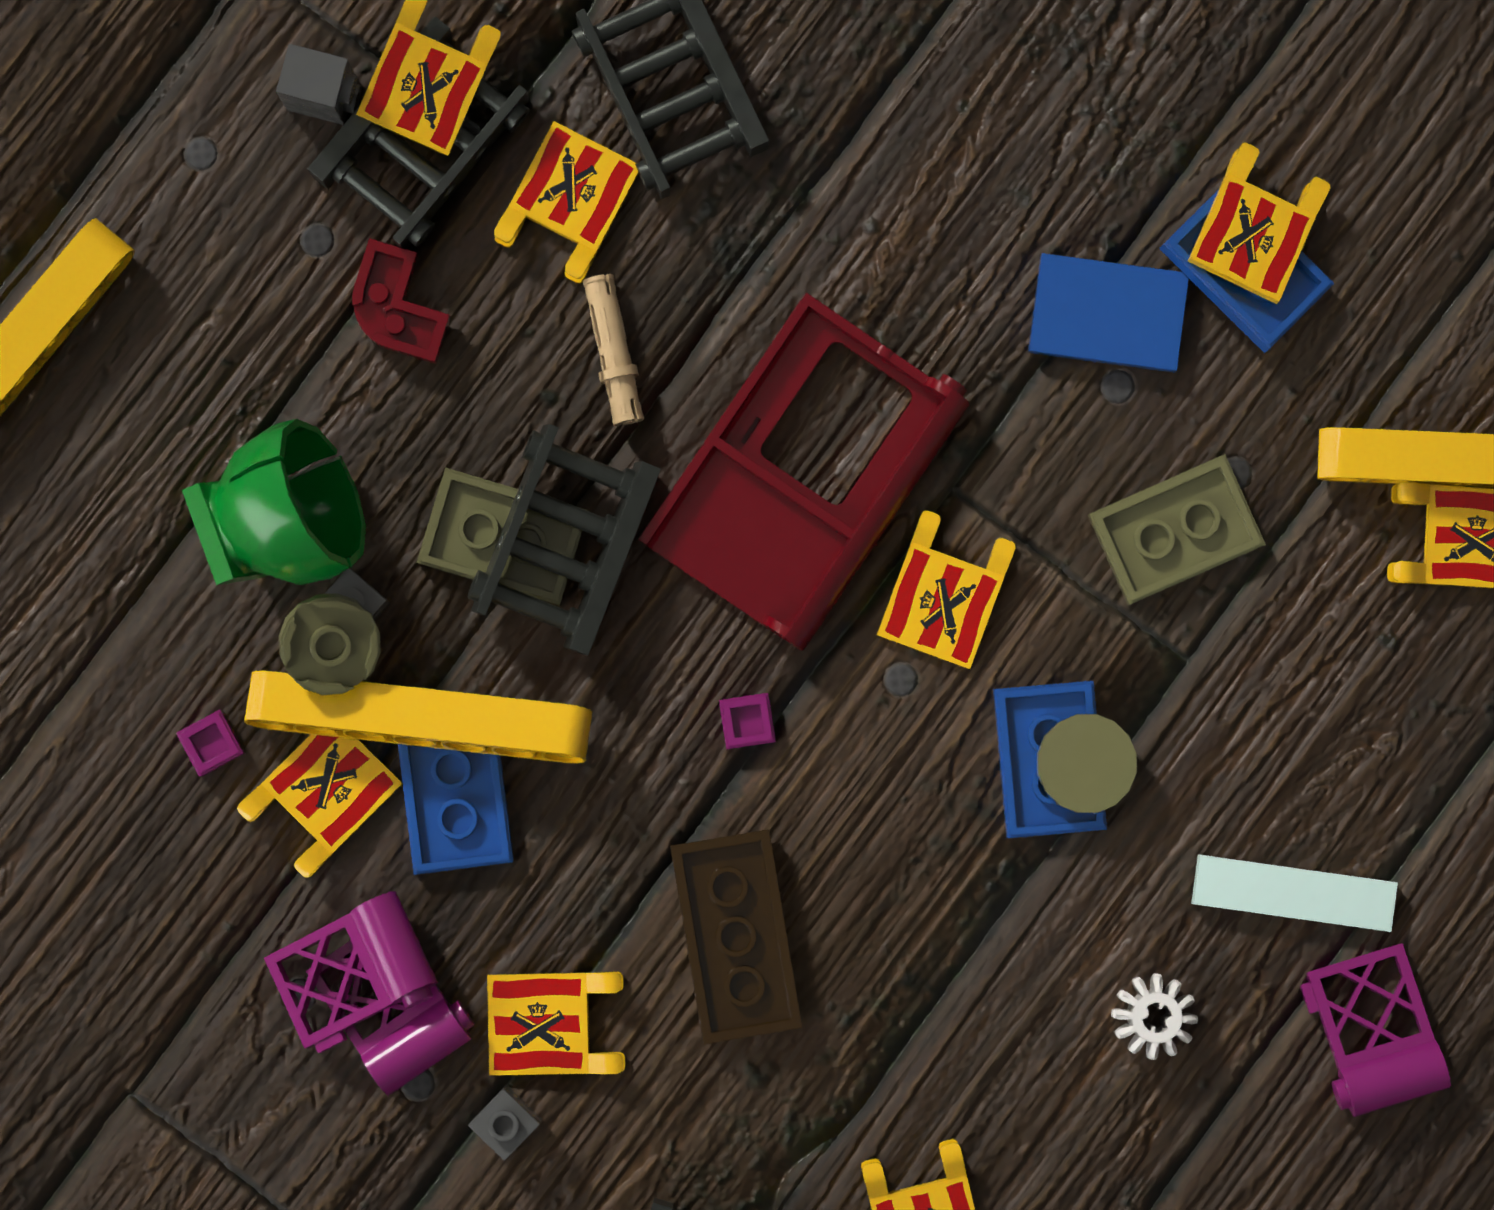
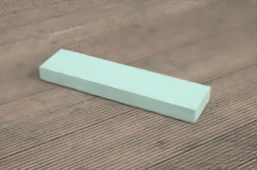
M1198 854L1191 904L1391 932L1398 882Z

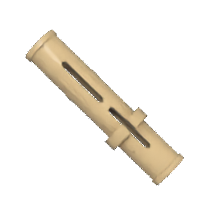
M602 274L584 279L583 286L585 287L589 303L590 316L601 360L602 372L598 373L600 383L606 386L613 426H624L644 420L635 377L639 376L637 365L632 364L628 351L624 324L616 295L614 275L607 274L604 276Z

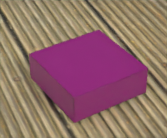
M768 693L719 700L726 750L776 742Z
M221 709L176 733L199 777H203L245 754Z

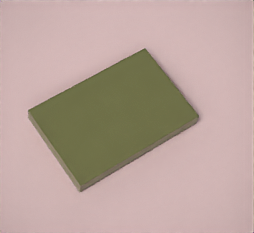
M1225 454L1088 514L1127 605L1266 545Z
M445 467L416 563L471 580L474 579L478 570L486 573L518 489ZM527 509L516 537L575 559L583 531ZM509 555L498 583L542 601L560 606L568 578Z

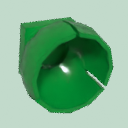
M297 418L274 424L233 453L219 481L197 483L182 490L216 585L261 579L266 576H272L297 585L308 584L335 577L352 567L364 554L366 523L357 487L342 456L323 461L294 476L288 477L318 460L337 454L338 450L318 427Z

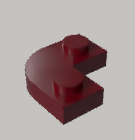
M369 238L352 295V305L354 306L359 326L373 342L383 348L436 364L451 319L450 314L404 301L418 254Z

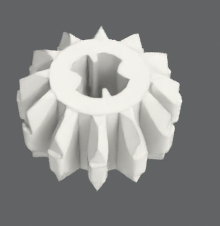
M1158 973L1152 974L1150 990H1147L1144 981L1140 977L1133 978L1132 984L1137 992L1135 997L1124 990H1119L1117 993V997L1120 1000L1129 1004L1128 1009L1116 1008L1111 1010L1113 1018L1128 1021L1127 1024L1115 1030L1116 1037L1119 1039L1126 1038L1135 1033L1127 1049L1136 1054L1146 1042V1055L1151 1060L1157 1059L1159 1043H1162L1165 1052L1169 1056L1176 1055L1177 1048L1172 1041L1173 1037L1176 1036L1185 1043H1190L1192 1040V1036L1189 1033L1180 1029L1182 1023L1191 1025L1198 1023V1016L1182 1013L1181 1011L1194 1003L1193 996L1188 994L1174 999L1180 991L1181 982L1173 979L1163 991V978ZM1153 1003L1154 1007L1158 1009L1164 1007L1166 1014L1160 1017L1162 1026L1158 1029H1155L1156 1027L1149 1023L1145 1027L1143 1019L1149 1015L1147 1007Z

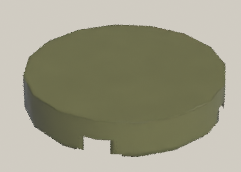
M338 593L317 594L298 603L285 617L279 633V654L288 674L302 688L321 695L343 694L354 689L355 685L359 684L363 679L366 680L374 671L381 653L380 632L370 612L355 599Z
M1076 714L1058 722L1043 737L1037 752V775L1045 792L1059 806L1076 813H1098L1115 806L1130 791L1137 774V753L1129 735L1115 721L1097 714Z

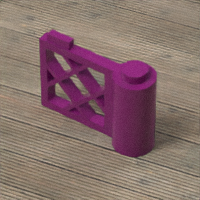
M396 891L374 897L354 908L349 914L264 957L304 1049L315 1046L318 1053H323L346 1041L347 1038L344 1030L397 1003L403 1002L405 1009L429 1000L433 997L430 989L438 983ZM345 929L354 946L348 965L325 957L331 937ZM319 943L316 953L306 950ZM297 954L313 960L305 987L290 982L282 965L283 961ZM359 960L361 961L364 970L357 968ZM322 964L345 971L337 998L314 990ZM354 975L370 981L378 1000L363 1008L346 1002ZM295 991L302 994L300 1002L296 996ZM311 997L334 1005L328 1025L314 1033L305 1016ZM343 1009L353 1012L340 1019Z
M350 940L327 957L348 964L350 958L347 957L351 955L354 947L352 941ZM359 960L357 968L364 970L363 965ZM322 964L315 986L320 993L337 998L338 992H333L322 976L323 973L332 967ZM310 967L308 970H306V973H307L308 975H309V972H310L311 967ZM356 975L352 994L348 995L346 1000H349L350 1004L356 1006L358 1002L364 1004L375 1002V999L359 997L363 978ZM437 985L430 989L433 997L417 1006L405 1009L404 1005L395 1004L385 1009L381 1027L365 1039L355 1025L344 1030L359 1052L367 1070L387 1096L472 1039L468 1029L475 1025L472 1018L458 1000L450 1004ZM327 1003V1005L332 1011L334 1005ZM343 1009L340 1019L353 1012L348 1011L347 1013L345 1009ZM392 1009L404 1011L390 1021Z
M1403 943L1306 973L1309 983L1300 985L1308 1013L1319 1012L1338 1069L1339 1079L1332 1081V1088L1340 1110L1349 1108L1352 1116L1356 1117L1450 1088L1451 1081L1446 1061L1434 1038ZM1392 957L1395 958L1401 976L1393 994L1367 981L1376 962ZM1366 966L1361 977L1350 972V970ZM1340 974L1357 983L1345 1008L1326 998L1320 979ZM1363 987L1389 1000L1377 1025L1351 1012ZM1403 987H1405L1409 1002L1399 998ZM1395 1004L1414 1014L1420 1033L1400 1038L1383 1029ZM1331 1010L1341 1014L1337 1025H1335ZM1347 1018L1373 1031L1365 1049L1350 1055H1345L1339 1037ZM1379 1035L1392 1041L1374 1047Z

